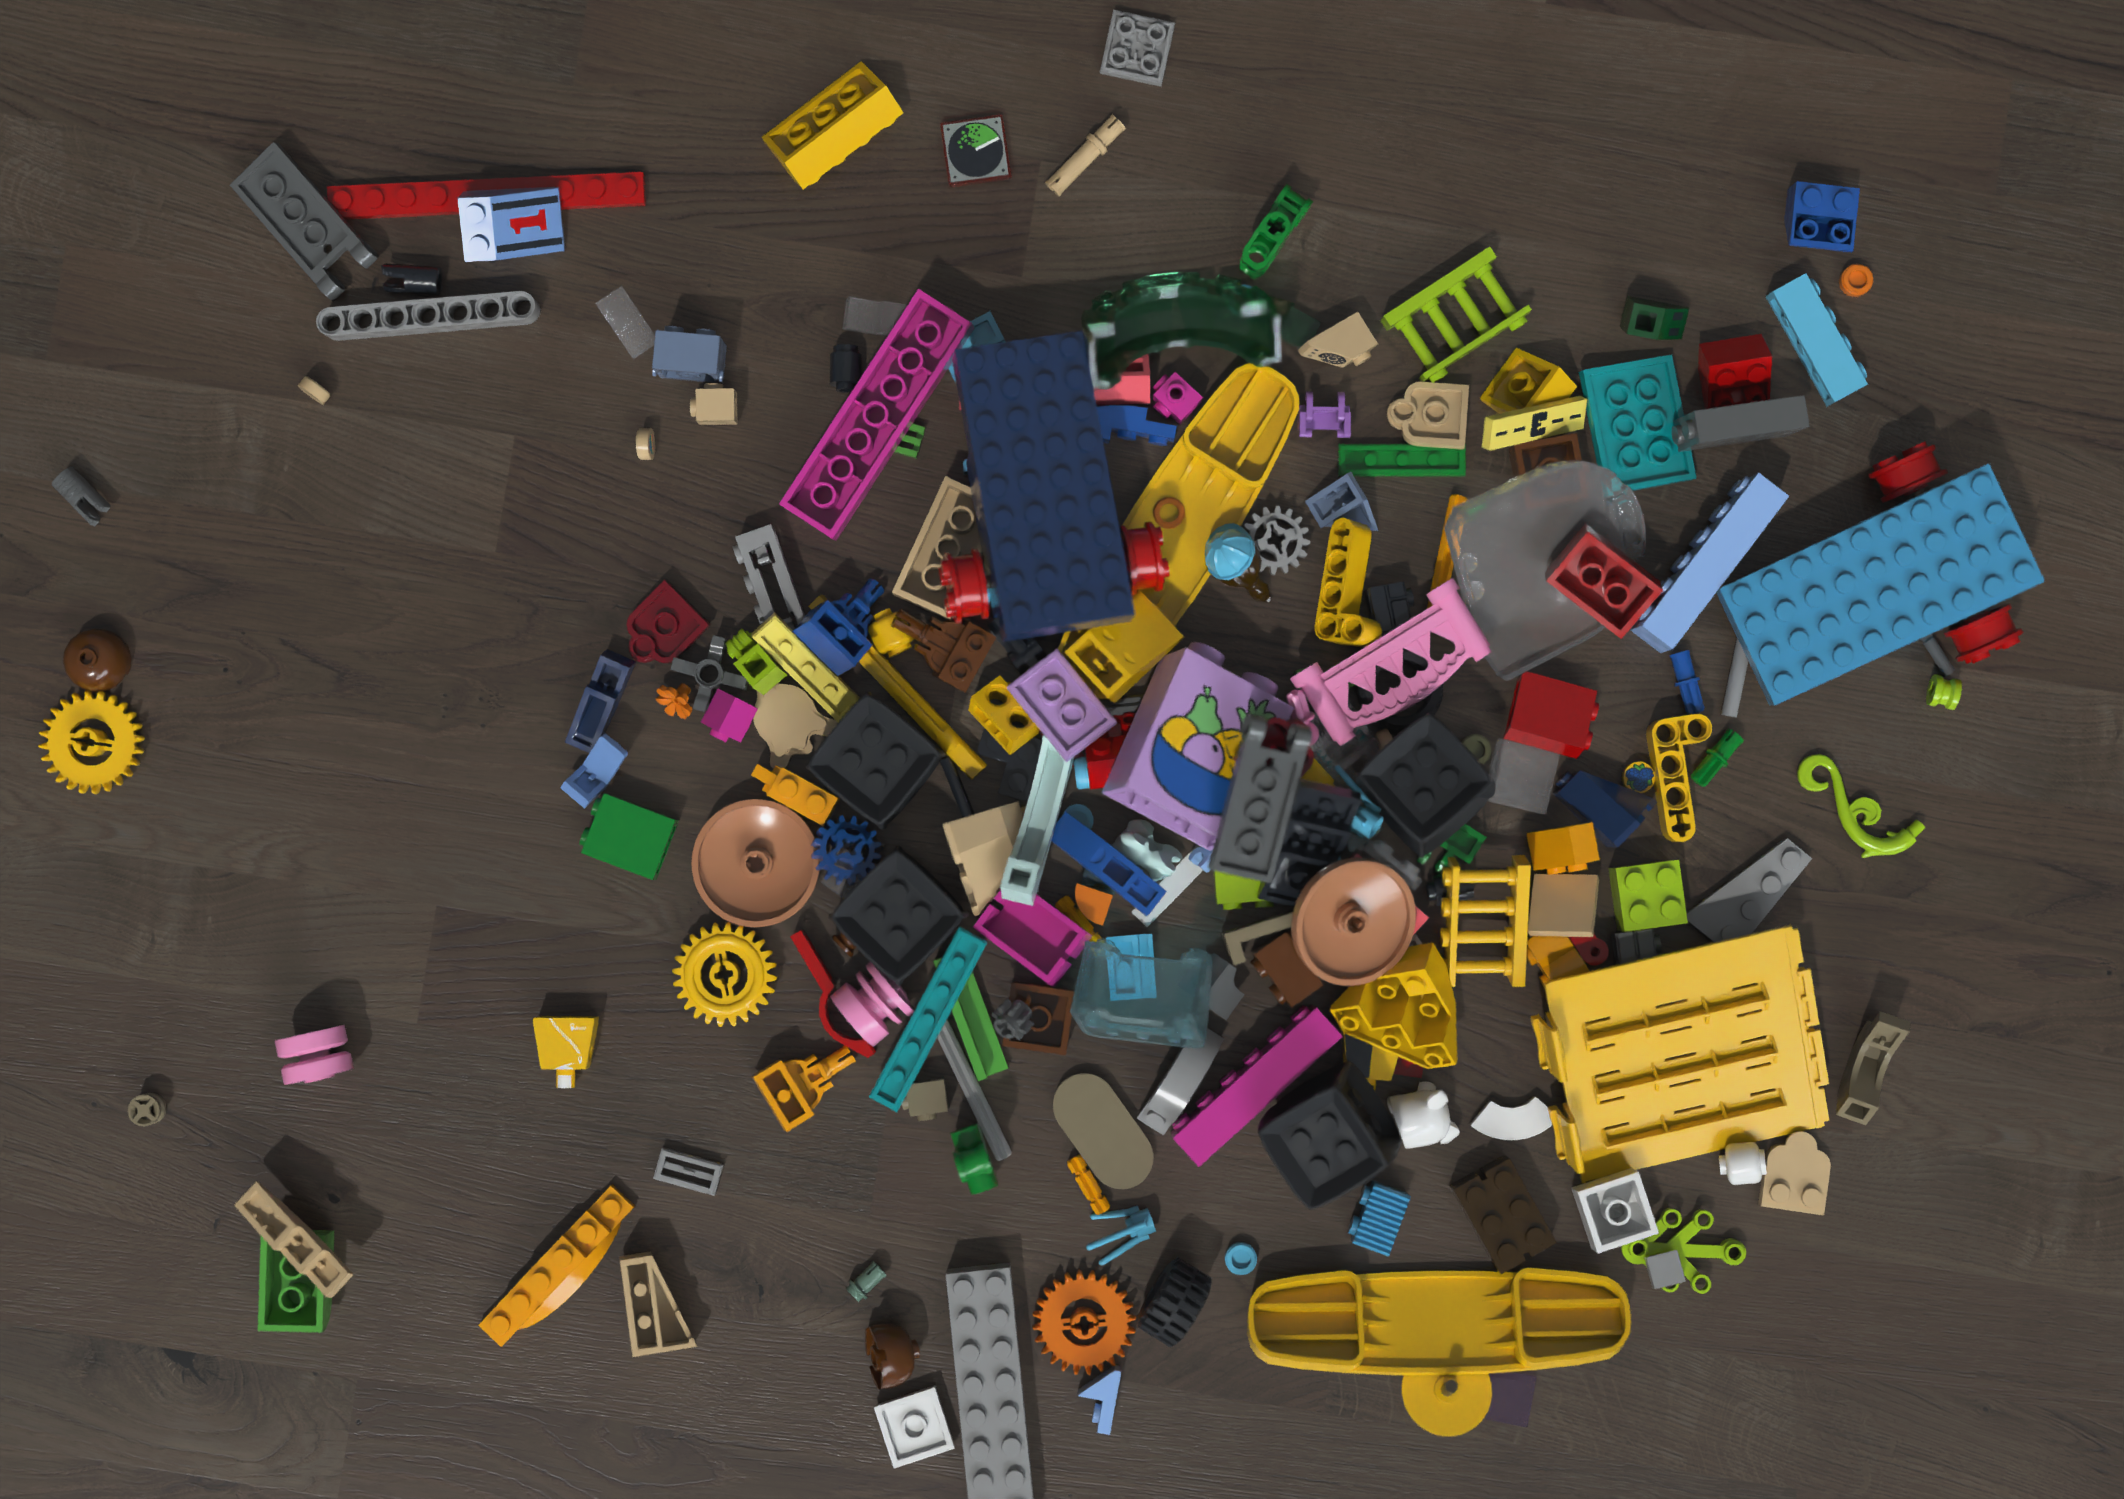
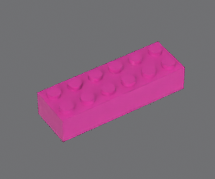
M1312 1004L1308 1008L1305 1005L1299 1007L1290 1016L1292 1022L1285 1029L1281 1026L1276 1028L1266 1038L1269 1043L1262 1050L1259 1051L1257 1047L1244 1057L1243 1062L1245 1065L1237 1072L1233 1069L1230 1070L1219 1080V1083L1222 1085L1213 1094L1207 1091L1195 1102L1198 1107L1190 1115L1184 1112L1177 1118L1174 1124H1171L1173 1126V1130L1170 1132L1172 1138L1198 1167L1343 1037L1317 1007Z

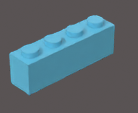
M1805 273L1772 291L1766 296V299L1828 407L1868 384L1865 379L1867 378V373L1863 365L1859 361L1855 362L1850 353L1852 348L1848 338L1844 334H1840L1835 326L1836 318L1830 307L1824 306L1819 297L1821 292L1818 284L1814 279H1809Z

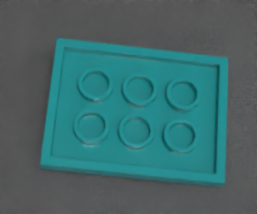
M1672 355L1585 369L1579 372L1583 397L1587 399L1586 412L1603 496L1697 479L1691 450L1678 452V446L1672 439L1673 421L1684 416Z

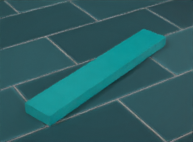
M962 927L958 928L869 1098L895 1112L899 1111L988 941Z

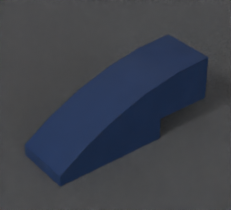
M609 649L600 655L591 681L584 690L565 743L585 752H591L600 736L607 731L636 661Z

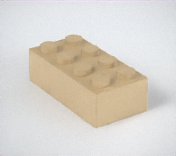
M945 476L892 591L894 596L949 621H952L953 617L947 618L945 613L944 598H946L947 588L946 586H941L938 567H941L940 561L944 560V553L950 552L952 557L970 554L971 549L977 548L980 556H982L970 487Z

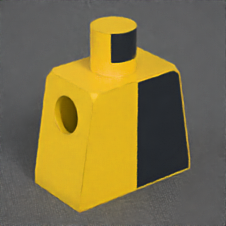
M1341 1030V1035L1343 1036V1063L1347 1061L1352 1062L1365 1076L1374 1091L1376 1090L1377 1080L1391 1081L1398 1056L1347 1035Z

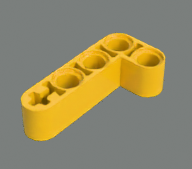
M1347 518L1336 520L1330 530L1315 619V633L1319 639L1332 643L1366 647L1382 636V628L1377 621L1359 616L1371 544V530L1367 525Z
M1702 714L1656 720L1646 730L1650 764L1655 773L1654 789L1661 832L1671 842L1688 841L1695 833L1696 825L1683 745L1699 743L1710 737L1712 733L1711 721ZM1692 720L1698 721L1701 725V733L1696 738L1691 736L1688 731V725ZM1660 725H1665L1670 730V737L1666 742H1662L1657 738L1656 731ZM1666 756L1671 757L1675 762V769L1670 774L1664 772L1661 767V762ZM1672 787L1676 788L1680 794V800L1676 805L1670 804L1666 798L1667 791ZM1681 809L1683 811V814L1669 815V811ZM1677 822L1684 824V830L1679 831V833L1672 831V826H1675Z

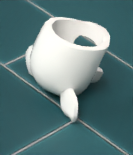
M1419 1082L1416 1092L1387 1098L1390 1113L1394 1115L1406 1149L1428 1146L1438 1142L1440 1144H1447L1460 1133L1457 1125L1450 1120L1446 1093L1443 1090L1436 1091V1086L1431 1082Z

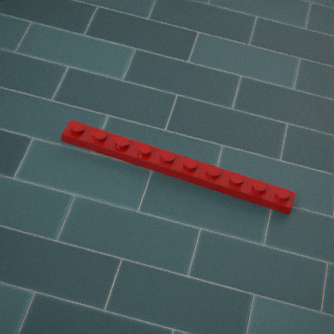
M643 172L327 186V199L345 220L459 214L458 197L463 191L559 187L561 210L646 206L645 174Z

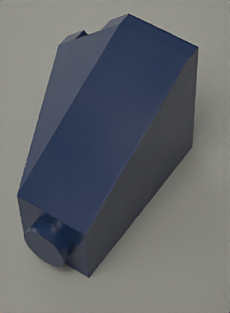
M1581 770L1574 771L1573 773L1567 771L1555 783L1558 788L1553 792L1582 823L1593 822L1595 836L1606 847H1619L1644 821L1645 817L1642 812L1645 809L1650 811L1657 803L1650 796Z

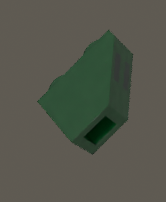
M1627 296L1619 327L1626 334L1656 340L1682 339L1690 308Z

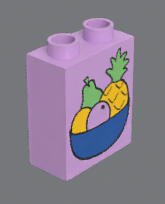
M1192 642L1188 648L1167 654L1158 662L1102 790V794L1211 851L1213 850L1236 763L1232 757L1239 750L1241 744V727L1245 716L1250 713L1263 716L1266 720L1282 718L1286 721L1290 719L1294 707L1275 697L1278 686L1270 679L1251 672L1243 673L1240 678L1222 668L1225 660L1222 653L1208 645Z

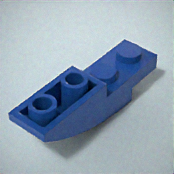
M1119 405L1097 407L1103 443L1107 444L1110 442L1111 432H1117V437L1121 439L1136 440V436L1149 438L1148 443L1167 446V441L1174 442L1177 426L1146 421L1148 408Z
M1067 812L1056 823L1051 842L1146 917L1166 894L1167 891L1147 876L1143 870Z

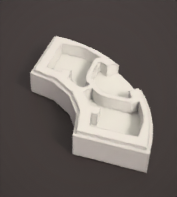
M1533 1096L1525 1104L1515 1107L1499 1106L1489 1100L1469 1125L1493 1138L1521 1140L1542 1133L1551 1127L1552 1123L1548 1107L1537 1097Z

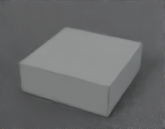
M1677 1250L1644 1258L1652 1289L1686 1282Z

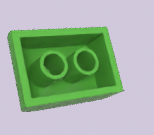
M312 1230L334 1252V1230ZM261 1236L258 1331L324 1332L330 1318L332 1298L325 1297L307 1275L300 1274L280 1251L274 1250Z

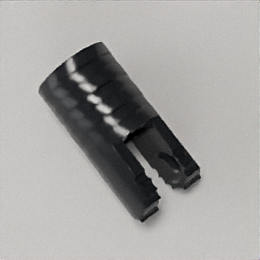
M390 263L381 265L383 275L404 278L390 279L384 282L383 288L385 292L440 295L442 270L440 267Z

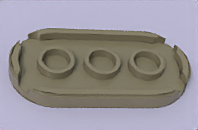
M1077 1073L1062 1081L1053 1099L1054 1116L1095 1176L1103 1184L1115 1189H1129L1143 1182L1153 1166L1154 1154L1151 1143L1108 1082L1102 1077L1090 1073Z

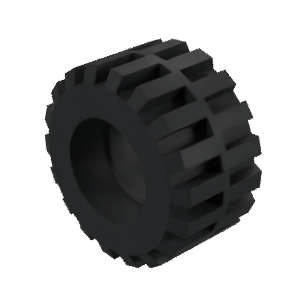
M1177 1257L1165 1267L1148 1293L1138 1314L1137 1328L1169 1347L1175 1346L1184 1338L1200 1314L1209 1296L1212 1278Z

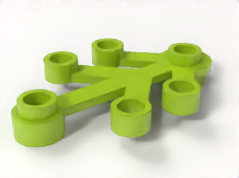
M1666 1208L1655 1222L1659 1234L1621 1246V1252L1627 1261L1632 1264H1644L1645 1266V1257L1677 1250L1684 1276L1690 1281L1691 1288L1699 1294L1707 1293L1710 1290L1711 1280L1705 1274L1699 1273L1685 1257L1721 1258L1722 1261L1729 1265H1738L1746 1257L1745 1246L1734 1238L1725 1239L1720 1245L1686 1244L1701 1229L1706 1230L1713 1225V1215L1705 1209L1695 1211L1692 1220L1667 1243L1655 1242L1668 1227L1676 1228L1682 1221L1679 1211L1674 1208ZM1674 1212L1676 1214L1675 1222L1667 1223V1214ZM1701 1214H1707L1708 1221L1704 1225L1698 1223V1217ZM1636 1243H1642L1643 1251L1640 1254H1634L1633 1246ZM1732 1247H1737L1739 1250L1736 1258L1729 1257V1250ZM1699 1278H1704L1706 1281L1702 1289H1697L1695 1285ZM1679 1283L1668 1288L1662 1287L1661 1289L1666 1292H1674L1678 1289Z

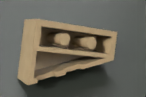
M651 1251L619 1256L632 1356L636 1357L697 1347Z

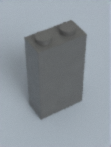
M1805 395L1693 411L1673 421L1672 439L1678 446V452L1787 437L1810 427Z

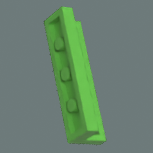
M943 957L937 958L933 961L936 969L939 966ZM972 972L952 1009V1013L977 1080L981 1081L1009 1067L975 975Z

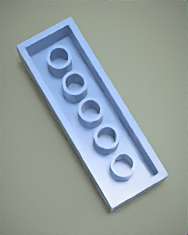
M1760 473L1751 477L1745 476L1732 486L1727 494L1731 497L1730 500L1726 501L1723 505H1719L1708 518L1712 522L1711 525L1707 526L1703 531L1700 530L1689 543L1693 547L1692 550L1684 556L1681 555L1670 568L1673 572L1672 576L1668 577L1665 581H1661L1663 591L1631 628L1634 634L1659 653L1672 650L1788 499L1789 495Z

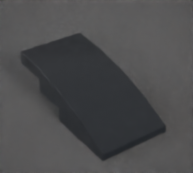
M1299 779L1272 883L1261 881L1257 893L1258 899L1295 907L1297 899L1306 884L1322 869L1340 861V856L1352 834L1350 824L1362 802L1361 792Z

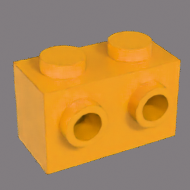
M1593 822L1527 833L1533 871L1546 869L1547 875L1566 872V866H1568V872L1588 869L1587 863L1600 860Z

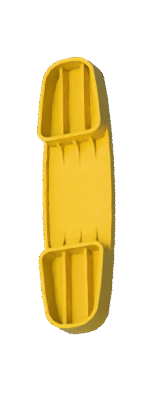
M1248 363L1240 366L1219 386L1188 425L1184 434L1160 465L1123 523L1127 530L1144 527V523L1152 521L1155 527H1161L1154 520L1153 509L1159 500L1166 497L1179 500L1184 507L1185 516L1179 526L1172 529L1161 527L1163 534V546H1160L1162 558L1167 559L1169 566V577H1165L1163 590L1156 592L1153 588H1146L1136 591V594L1142 591L1174 626H1176L1211 575L1205 562L1207 540L1218 527L1224 524L1235 523L1239 526L1242 525L1267 480L1299 411V395L1294 384L1284 375L1266 365ZM1173 504L1163 505L1159 512L1161 519L1165 522L1174 521L1178 517L1177 507ZM1090 628L1065 632L1058 650L1098 699H1108L1065 653Z
M1525 1268L1517 1273L1504 1272L1503 1274L1494 1271H1411L1356 1275L1351 1271L1344 1270L1299 1275L1267 1281L1258 1287L1250 1299L1247 1315V1335L1250 1347L1256 1356L1267 1364L1304 1370L1378 1375L1490 1374L1575 1366L1610 1359L1620 1351L1630 1335L1631 1327L1630 1305L1627 1294L1614 1280L1607 1276L1538 1268Z

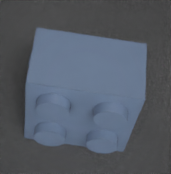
M665 326L664 331L656 330L652 375H658L660 378L723 383L727 346L722 338L716 335L714 330L697 329L695 334L684 333V328Z

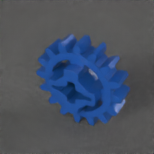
M840 815L836 824L829 819L825 823L826 829L820 827L816 832L819 838H815L811 843V846L818 849L811 855L812 859L820 860L816 870L825 869L827 872L824 879L826 880L832 875L835 876L836 885H840L843 879H847L849 886L856 882V877L861 881L867 875L866 872L869 873L875 867L873 863L881 859V855L874 852L881 847V842H873L872 840L877 832L875 830L867 832L865 829L868 822L866 821L861 825H857L856 816H852L850 821L846 822L844 816ZM829 838L832 848L831 852L827 854L826 844ZM855 846L851 853L846 852L837 855L841 848L847 849L848 847ZM865 847V849H866V858H865V861H864V863H863V862H862L863 857L861 856V850H862V848Z

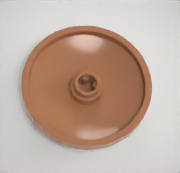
M760 799L744 800L730 804L715 813L706 822L695 841L691 864L696 888L707 906L718 916L731 923L746 927H765L780 923L796 914L808 902L816 888L820 870L817 871L816 866L820 863V860L811 858L812 853L818 850L811 846L815 836L808 824L796 812L782 804Z
M1349 858L1335 862L1318 872L1306 884L1297 899L1291 922L1292 940L1296 952L1307 968L1327 982L1342 986H1354L1371 982L1394 967L1409 947L1416 923L1414 898L1403 878L1381 862L1367 858Z

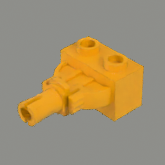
M844 1045L810 1067L807 1066L817 1060L815 1054L804 1060L790 1059L782 1062V1060L778 1059L751 1076L784 1131L788 1132L814 1116L812 1110L821 1101L823 1093L833 1087L831 1081L822 1086H819V1084L856 1062L853 1055H849L838 1062L840 1058L850 1053L847 1046Z

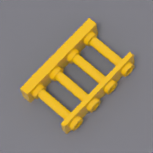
M1512 855L1511 866H1507L1506 869L1460 870L1456 858L1448 857V867H1443L1442 882L1443 886H1447V897L1441 899L1442 917H1446L1445 928L1440 929L1441 947H1445L1443 960L1447 966L1452 987H1455L1456 974L1503 973L1504 976L1508 977L1512 987H1525L1531 865L1525 855ZM1507 882V885H1510V896H1506L1505 900H1459V883ZM1458 913H1505L1506 916H1509V927H1504V930L1457 931ZM1504 943L1505 946H1508L1507 957H1503L1502 960L1456 961L1457 944Z

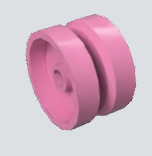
M345 1025L274 1041L278 1057L284 1059L299 1056L300 1060L286 1064L281 1068L284 1085L305 1081V1083L335 1077L334 1074L354 1069L351 1053L342 1051L330 1054L329 1048L344 1045L348 1041Z

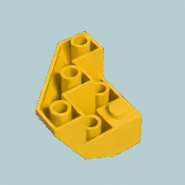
M1433 942L1409 946L1399 962L1381 977L1365 984L1350 986L1331 1005L1330 1011L1343 1033L1426 1069L1452 1066L1457 1063L1456 1001L1447 966Z

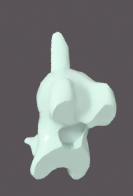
M1142 819L1131 820L1127 828L1110 845L1134 864L1145 868L1149 872L1150 878L1155 882L1170 877L1175 871V866L1172 862H1179L1183 858L1182 854L1171 845L1155 842L1153 840L1154 827L1148 821Z

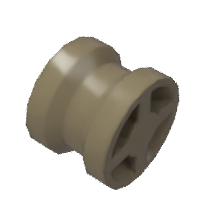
M146 1093L136 1096L128 1105L130 1120L134 1124L143 1127L161 1121L167 1110L165 1100L157 1093Z

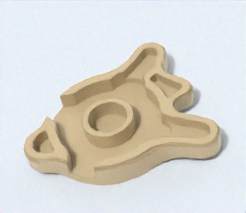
M777 683L765 695L757 691L758 697L755 707L758 710L753 720L759 735L769 746L771 753L770 765L773 769L775 765L786 768L793 755L810 754L813 750V745L810 741L811 736L814 734L828 736L838 724L836 720L820 714L811 697L799 687Z

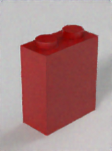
M1523 670L1516 681L1503 739L1577 759L1583 750L1589 749L1592 742L1593 732L1589 731L1591 721H1595L1599 710V703L1595 702L1597 691Z

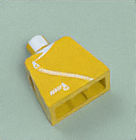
M537 1016L533 1018L541 1069H556V1088H575V1069L590 1068L599 1016Z

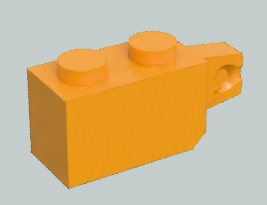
M757 764L751 776L765 783L762 791L766 792L767 796L821 826H825V823L830 819L841 799L794 772L775 765L773 771H770Z

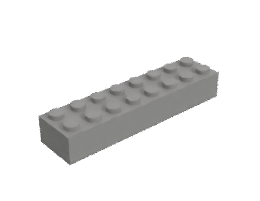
M1000 1263L947 1269L946 1283L968 1499H1034L1011 1264Z

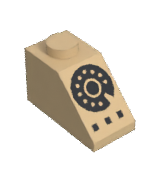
M1356 312L1308 340L1298 352L1301 356L1343 368L1352 362L1355 366H1358L1371 358L1370 351L1378 343L1359 312Z

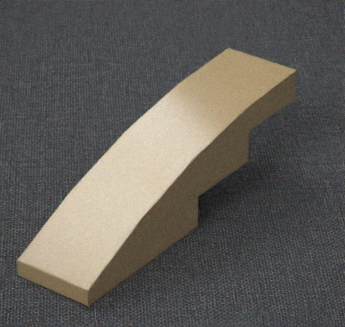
M256 1181L234 1205L274 1250L280 1251L300 1274L307 1275L325 1297L332 1298L354 1275L299 1217L260 1182Z

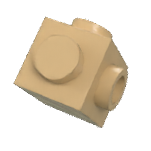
M719 383L704 384V389H696V397L690 399L691 417H696L699 425L738 424L737 392L734 388H723V384Z

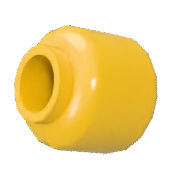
M887 608L873 615L875 622L869 626L868 633L878 653L888 654L890 658L912 647L910 642L914 638L891 627L894 619L906 625L908 623L895 616L897 612L892 613L891 609Z

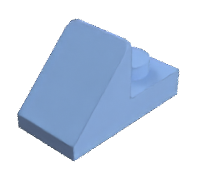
M1115 1365L1110 1367L1077 1390L1079 1397L1101 1400V1404L1095 1403L1092 1423H1097V1433L1110 1435L1121 1376V1366Z

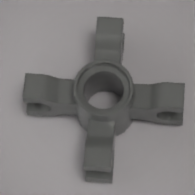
M713 635L707 659L700 661L698 664L673 658L670 670L694 676L700 685L693 705L695 710L706 713L711 702L713 690L722 685L747 691L749 682L744 676L726 672L721 664L726 648V638ZM713 665L718 669V677L714 682L706 683L703 680L702 672L707 666Z

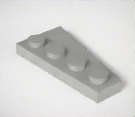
M1784 838L1752 862L1749 867L1736 874L1725 885L1712 892L1693 909L1686 912L1688 923L1713 943L1752 934L1812 858L1788 838Z

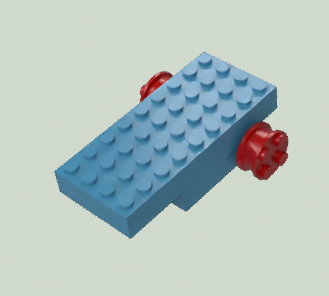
M1926 441L1903 451L1904 458L1899 461L1896 455L1873 465L1872 467L1875 472L1869 474L1870 479L1876 478L1884 495L1880 499L1882 503L1902 494L1904 497L1911 494V499L1718 589L1716 594L1769 706H1775L1968 616L1969 618L1963 620V623L1944 632L1945 637L1952 638L1959 653L1955 657L1957 662L1965 660L1966 664L1976 663L1991 656L1989 650L1993 648L1995 650L2001 648L2004 650L2021 642L2018 636L2023 634L2024 631L2022 628H2016L2009 613V610L2012 608L2010 603L1989 611L1982 610L2045 582L1989 464L1924 492L1923 488L1928 486V482L1948 473L1947 469L1940 468L1934 456L1935 444L1928 447Z

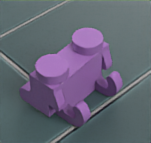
M1306 391V408L1305 405H1299L1298 411L1299 437H1312V430H1336L1337 438H1350L1351 412L1350 406H1345V393L1337 392L1338 407H1313V392Z

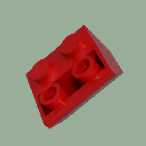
M1762 333L1699 344L1698 371L1705 409L1770 400L1772 354Z
M1129 712L1122 715H1112L1117 724L1085 748L1090 790L1104 788L1136 713Z

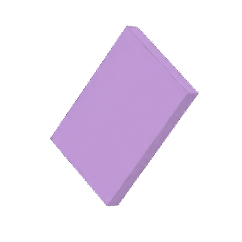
M1058 648L1007 686L1010 694L1066 763L1117 724L1115 718Z

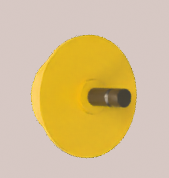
M1489 1374L1404 1375L1402 1379V1399L1410 1417L1424 1430L1439 1436H1458L1472 1430L1484 1419L1491 1404L1492 1385Z

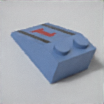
M559 187L463 191L458 197L465 262L503 260L565 251Z

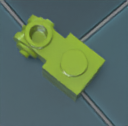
M741 628L737 635H733L732 639L725 642L728 655L732 659L734 657L737 658V661L734 663L736 668L749 684L762 695H765L788 675L752 638L751 633L748 631L745 632Z

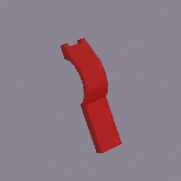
M804 929L790 936L823 991L819 1001V1016L824 1029L834 1040L866 1058L874 1055L876 1050L866 1040L845 1036L834 1027L829 1018L827 1004L830 993L835 988L836 983Z

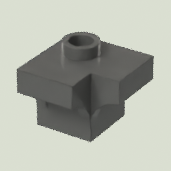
M1214 952L1205 965L1196 960L1178 985L1225 1020H1227L1245 995L1234 984V975L1237 969Z

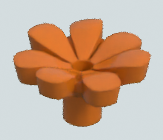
M682 683L676 690L673 687L667 688L662 685L656 690L659 696L655 699L659 704L667 705L664 710L666 714L673 716L677 712L678 716L682 719H686L687 716L691 715L693 709L688 704V695L691 692L688 685Z

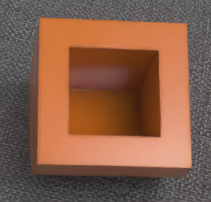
M1076 883L1075 899L1079 910L1087 919L1103 926L1113 895Z

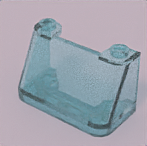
M1098 939L1096 942L1085 941L1070 1013L1081 1031L1093 1037L1186 1048H1203L1208 1029L1213 959L1210 953L1196 948L1189 949V952L1181 954L1180 960L1122 954L1115 947L1114 942L1106 939Z

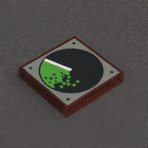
M1003 114L940 123L949 188L1012 179Z

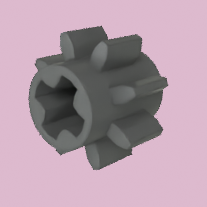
M1005 999L992 1013V1016L996 1018L994 1022L995 1030L999 1035L1007 1039L1015 1036L1020 1040L1034 1025L1029 1020L1032 1016L1031 1009L1020 1000H1014L1011 1003L1010 1000Z

